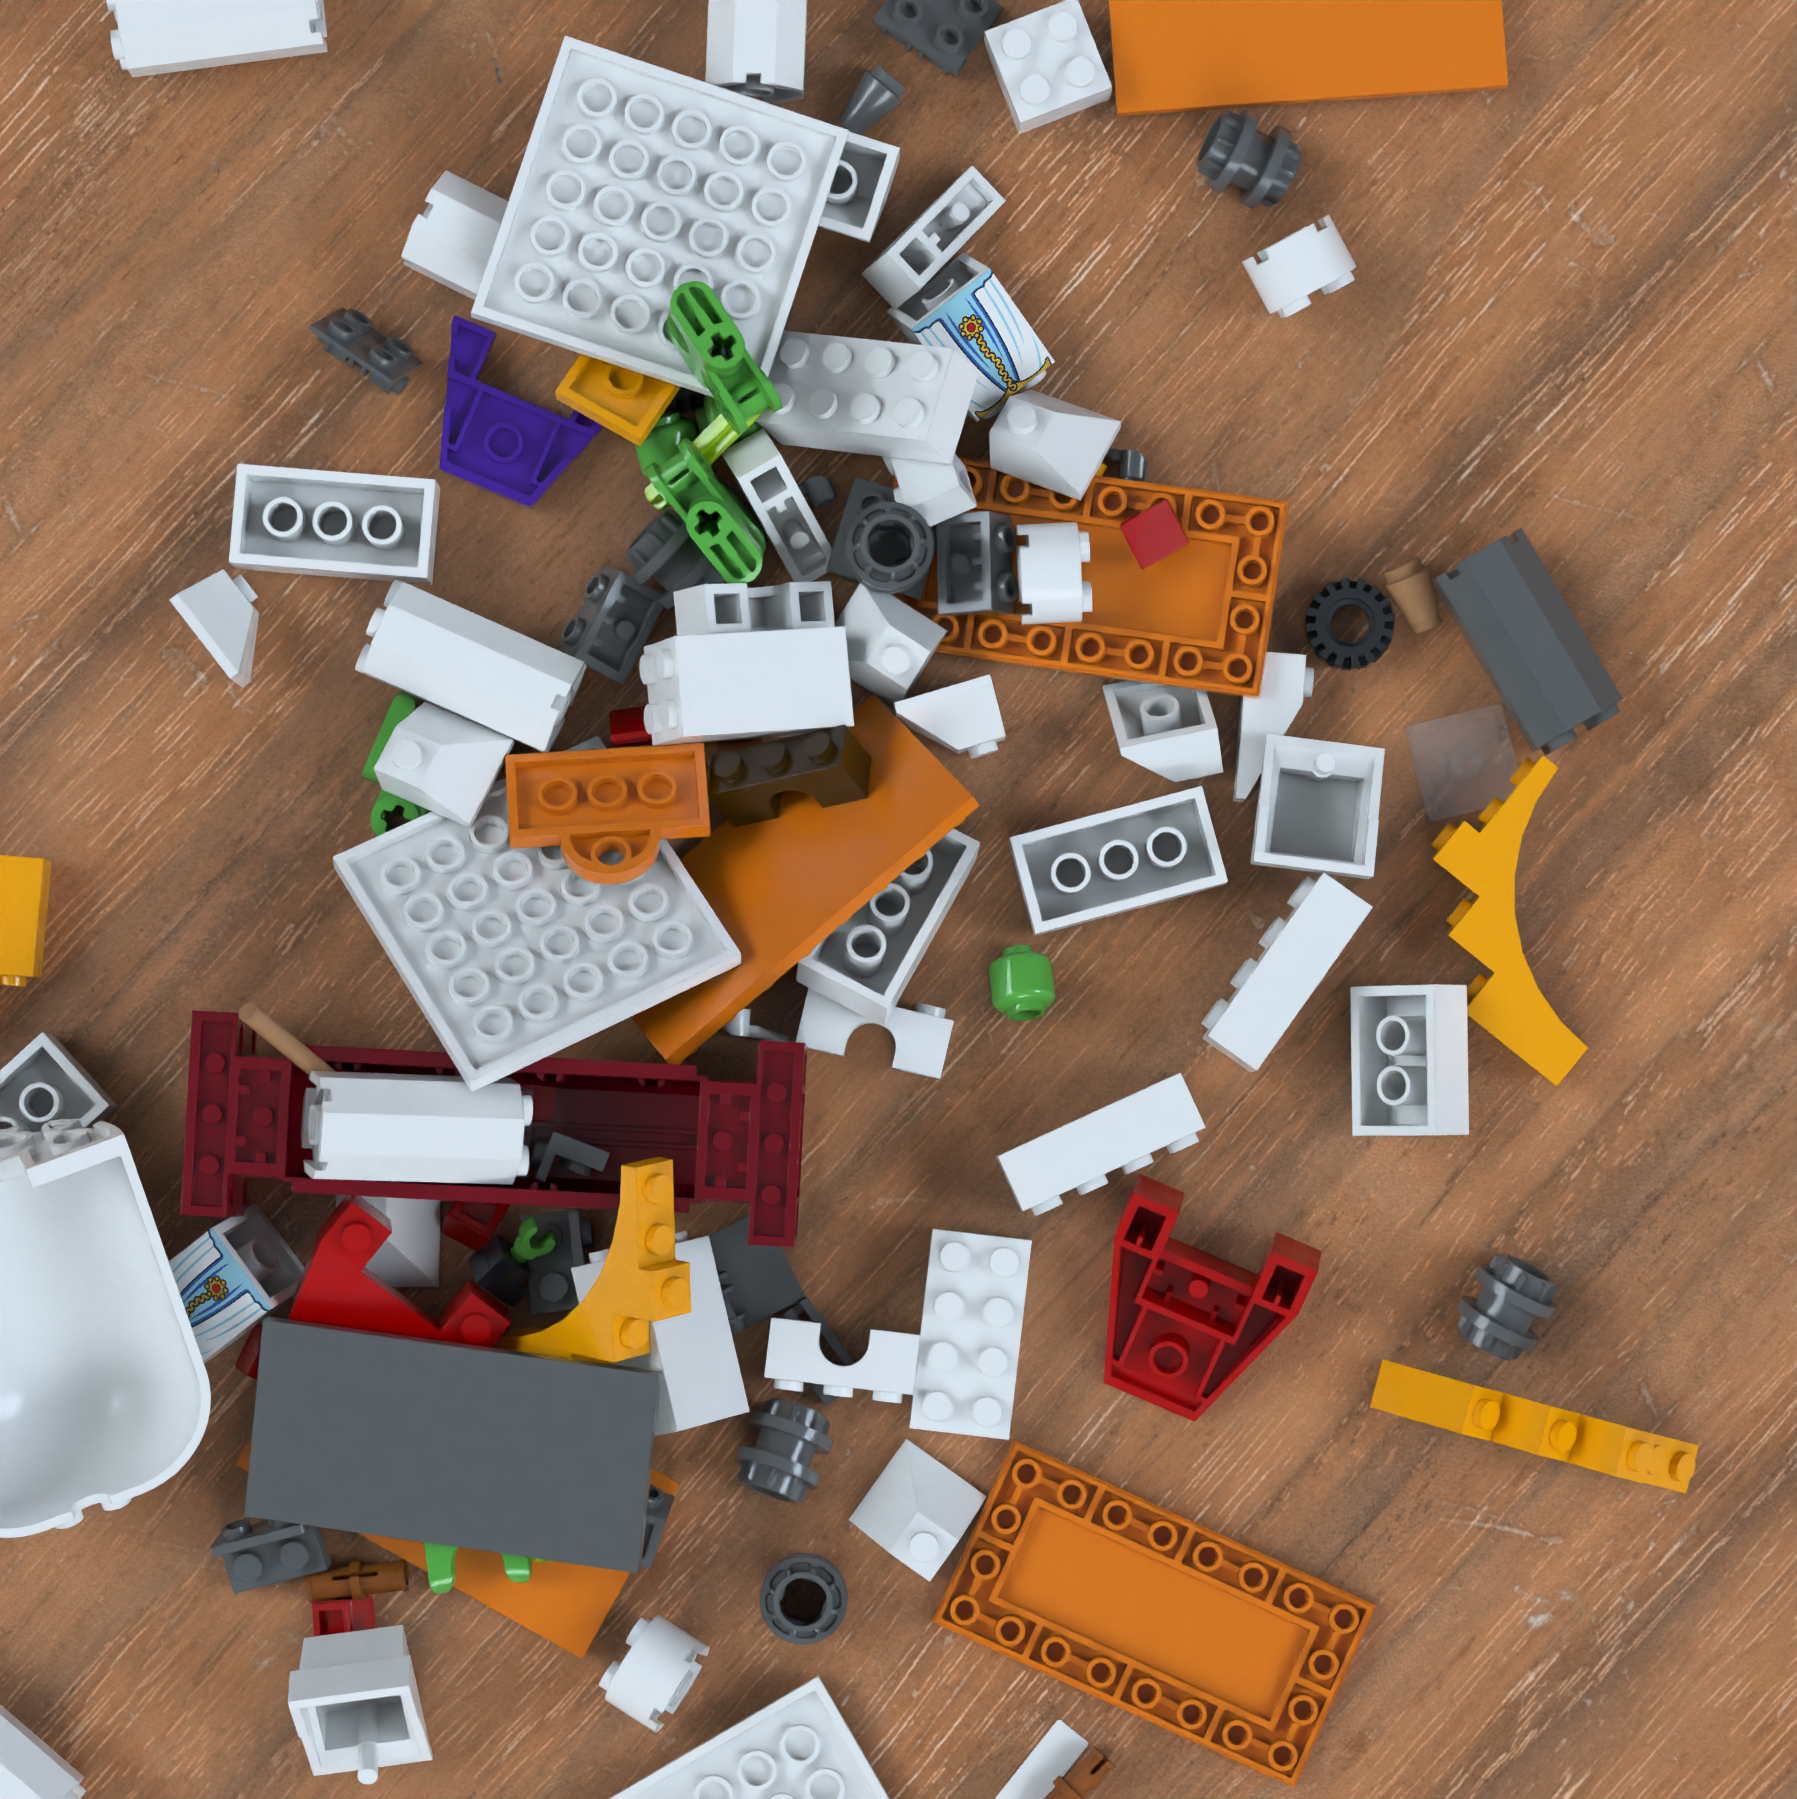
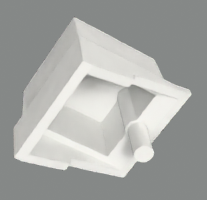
M1266 733L1250 864L1315 873L1324 872L1331 875L1362 879L1372 878L1375 867L1385 748Z
M403 1625L304 1638L299 1670L290 1671L288 1704L314 1776L358 1770V1780L363 1784H372L378 1778V1767L433 1760V1753L427 1735Z

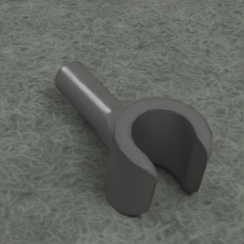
M1109 448L1104 459L1120 463L1119 479L1141 482L1145 480L1147 462L1140 452L1135 450L1120 451Z
M813 476L804 481L803 484H797L802 495H808L813 508L824 506L837 499L832 482L824 476Z

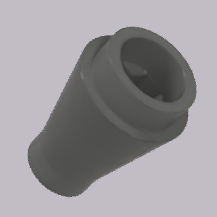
M876 64L870 73L865 70L847 106L837 121L850 132L863 135L865 131L902 103L899 98L907 89L881 66Z

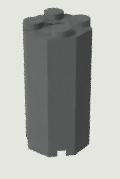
M1522 528L1514 531L1509 537L1506 535L1455 565L1457 569L1448 574L1444 572L1432 581V584L1532 752L1541 748L1546 756L1578 737L1573 730L1576 726L1583 723L1587 731L1620 712L1616 703L1623 699Z

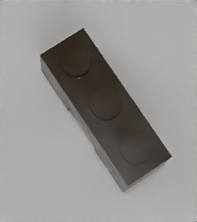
M846 725L712 755L708 796L734 827L779 818L781 791L796 790L805 792L813 796L822 808L868 798L871 757Z

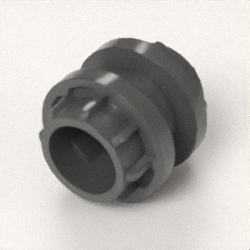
M1244 109L1239 115L1228 110L1216 118L1203 141L1196 160L1198 171L1208 177L1207 187L1219 193L1229 183L1242 188L1239 202L1251 209L1255 208L1259 203L1272 207L1281 201L1296 175L1302 158L1299 145L1290 141L1291 131L1280 125L1274 127L1268 135L1256 130L1259 116L1248 109Z
M880 502L869 506L854 519L848 530L845 542V558L848 568L854 578L869 590L884 594L905 591L918 583L929 567L934 548L932 532L923 516L908 505L899 502ZM880 530L898 531L909 542L908 551L910 558L899 566H882L869 555L870 546L868 539Z
M665 509L656 516L626 550L625 560L635 568L631 577L640 585L650 577H653L665 589L658 602L667 610L674 606L673 592L702 584H721L724 581V578L690 537L685 521L673 509Z
M1509 1254L1495 1255L1490 1265L1481 1263L1474 1274L1476 1280L1484 1286L1478 1298L1464 1295L1459 1301L1456 1309L1462 1316L1457 1323V1327L1460 1330L1459 1333L1478 1348L1503 1360L1511 1361L1512 1359H1518L1523 1349L1532 1351L1536 1346L1539 1337L1529 1327L1536 1315L1547 1319L1552 1317L1557 1308L1552 1297L1557 1289L1554 1281L1548 1275L1531 1264Z
M771 1398V1400L765 1401L761 1412H751L747 1424L751 1429L759 1433L754 1448L745 1446L738 1448L735 1461L742 1465L738 1479L742 1485L755 1492L780 1501L797 1503V1501L800 1502L804 1499L807 1489H817L821 1476L809 1467L814 1453L828 1455L833 1444V1440L827 1436L830 1423L823 1414L801 1404L780 1398Z
M813 1553L792 1554L774 1564L765 1576L760 1591V1610L769 1629L779 1638L800 1645L817 1643L829 1637L840 1626L847 1609V1586L841 1572L828 1559ZM799 1578L817 1582L826 1594L822 1611L811 1618H802L798 1615L790 1614L782 1603L786 1585L789 1582Z

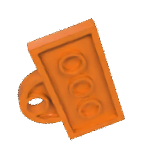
M704 743L505 755L510 849L560 846L562 856L569 868L578 876L588 881L606 885L631 881L644 874L653 865L660 850V839L710 836ZM607 851H617L625 857L620 863L615 865H606L598 860L599 856Z

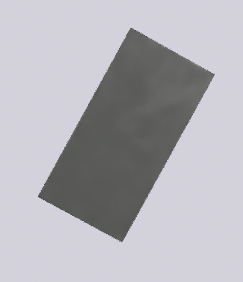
M267 1316L263 1319L244 1516L638 1573L642 1564L662 1371Z

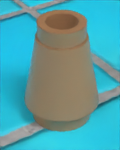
M1420 557L1404 561L1383 572L1387 581L1383 585L1409 625L1412 626L1415 634L1442 623L1438 614L1439 610L1429 566H1423Z

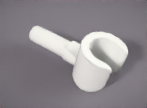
M750 1009L741 1010L731 1022L722 1027L724 1032L731 1036L789 1042L790 1038L787 1035L760 1026L750 1025Z

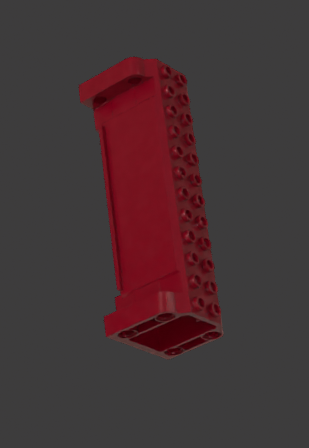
M192 1010L180 1215L209 1217L244 1216L250 1177L277 1178L282 1182H292L291 1192L619 1210L621 1165L663 1157L673 1159L674 1213H689L690 1203L701 1204L706 1201L749 1203L748 1245L795 1247L797 1244L807 1045L805 1043L759 1040L757 1082L712 1080L707 1076H697V1066L563 1058H543L503 1077L512 1078L521 1085L557 1087L553 1119L549 1122L531 1121L529 1126H524L523 1145L528 1147L529 1161L539 1136L548 1139L551 1131L554 1130L610 1153L603 1172L592 1169L589 1177L561 1167L560 1164L563 1157L555 1154L545 1182L534 1178L537 1168L530 1165L527 1175L516 1176L513 1185L312 1179L305 1173L303 1160H313L312 1148H302L301 1143L304 1093L306 1088L317 1087L309 1080L310 1076L287 1057L257 1056V1032L239 1018V1013ZM305 1045L336 1072L461 1076L447 1052Z

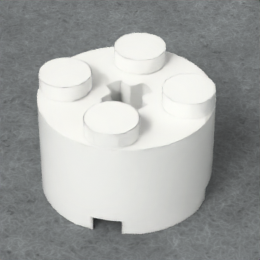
M1329 214L1317 220L1322 228L1318 231L1313 223L1258 252L1257 254L1262 261L1259 264L1256 263L1253 256L1242 261L1269 314L1277 311L1281 319L1286 318L1312 304L1308 294L1319 288L1324 295L1330 294L1355 280L1351 270L1357 266Z
M1077 522L1017 525L1016 534L1026 535V545L1016 546L1019 602L1029 604L1030 613L1020 614L1021 624L1081 622L1082 612H1092L1091 582L1082 581L1081 562H1090L1089 532L1078 531Z
M657 1615L652 1620H645L644 1618L638 1620L626 1640V1644L630 1645L631 1649L622 1662H612L599 1683V1687L607 1691L605 1701L655 1733L665 1725L657 1720L659 1715L664 1710L673 1714L698 1676L702 1666L694 1661L697 1654L707 1656L710 1650L709 1646L660 1615Z

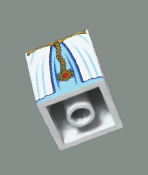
M964 252L937 272L918 292L898 308L894 309L892 307L886 311L910 344L954 348L979 372L967 411V415L977 422L981 418L989 419L1001 412L1007 402L1006 399L1019 389H1028L1039 383L1047 373L1045 369L1055 362L991 269Z
M257 1202L246 1208L244 1216L230 1217L212 1227L169 1261L203 1362L205 1363L262 1322L267 1316L269 1317L292 1300L303 1275L304 1266Z

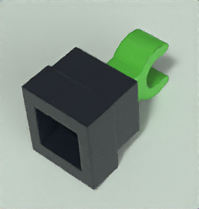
M533 1217L526 1219L521 1224L519 1236L516 1238L514 1245L499 1234H496L469 1259L476 1283L512 1308L526 1295L523 1282L531 1275L527 1260H533L536 1256L547 1254L556 1244L552 1230H548L539 1239H531L538 1231Z

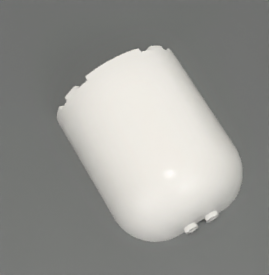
M80 1119L50 1120L42 1126V1131L39 1132L23 1131L21 1125L0 1130V1538L33 1535L54 1527L57 1529L72 1527L84 1518L81 1510L93 1504L101 1503L105 1511L124 1507L131 1501V1498L150 1491L166 1482L186 1464L200 1444L209 1420L211 1407L210 1383L199 1347L125 1135L120 1128L105 1121L95 1123L93 1128H83Z

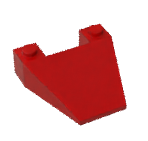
M1139 1173L1120 1215L1114 1236L1104 1383L1195 1422L1299 1314L1318 1273L1322 1251L1276 1232L1257 1274L1169 1237L1180 1213L1184 1192Z
M346 1195L319 1229L286 1319L491 1348L511 1323L508 1309L471 1280H468L436 1320L365 1267L391 1235V1219L361 1196Z

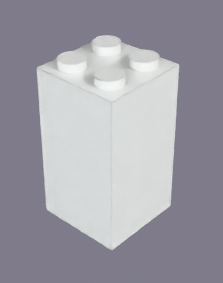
M845 626L673 636L645 646L644 655L640 658V677L643 684H647L649 704L644 709V724L647 733L652 734L653 746L792 737L840 725L854 726Z
M687 1230L675 1233L676 1260L690 1262L691 1313L656 1322L649 1321L650 1353L614 1363L609 1362L612 1365L662 1371L655 1436L678 1432L750 1412L709 1236L689 1240ZM609 1249L589 1253L590 1264L571 1268L579 1304L585 1299L601 1273Z

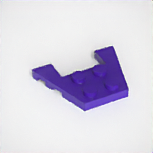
M454 315L451 323L450 358L448 359L446 406H444L439 469L444 473L532 509L600 433L604 426L576 410L573 411L571 418L567 419L477 381L497 335L489 329Z

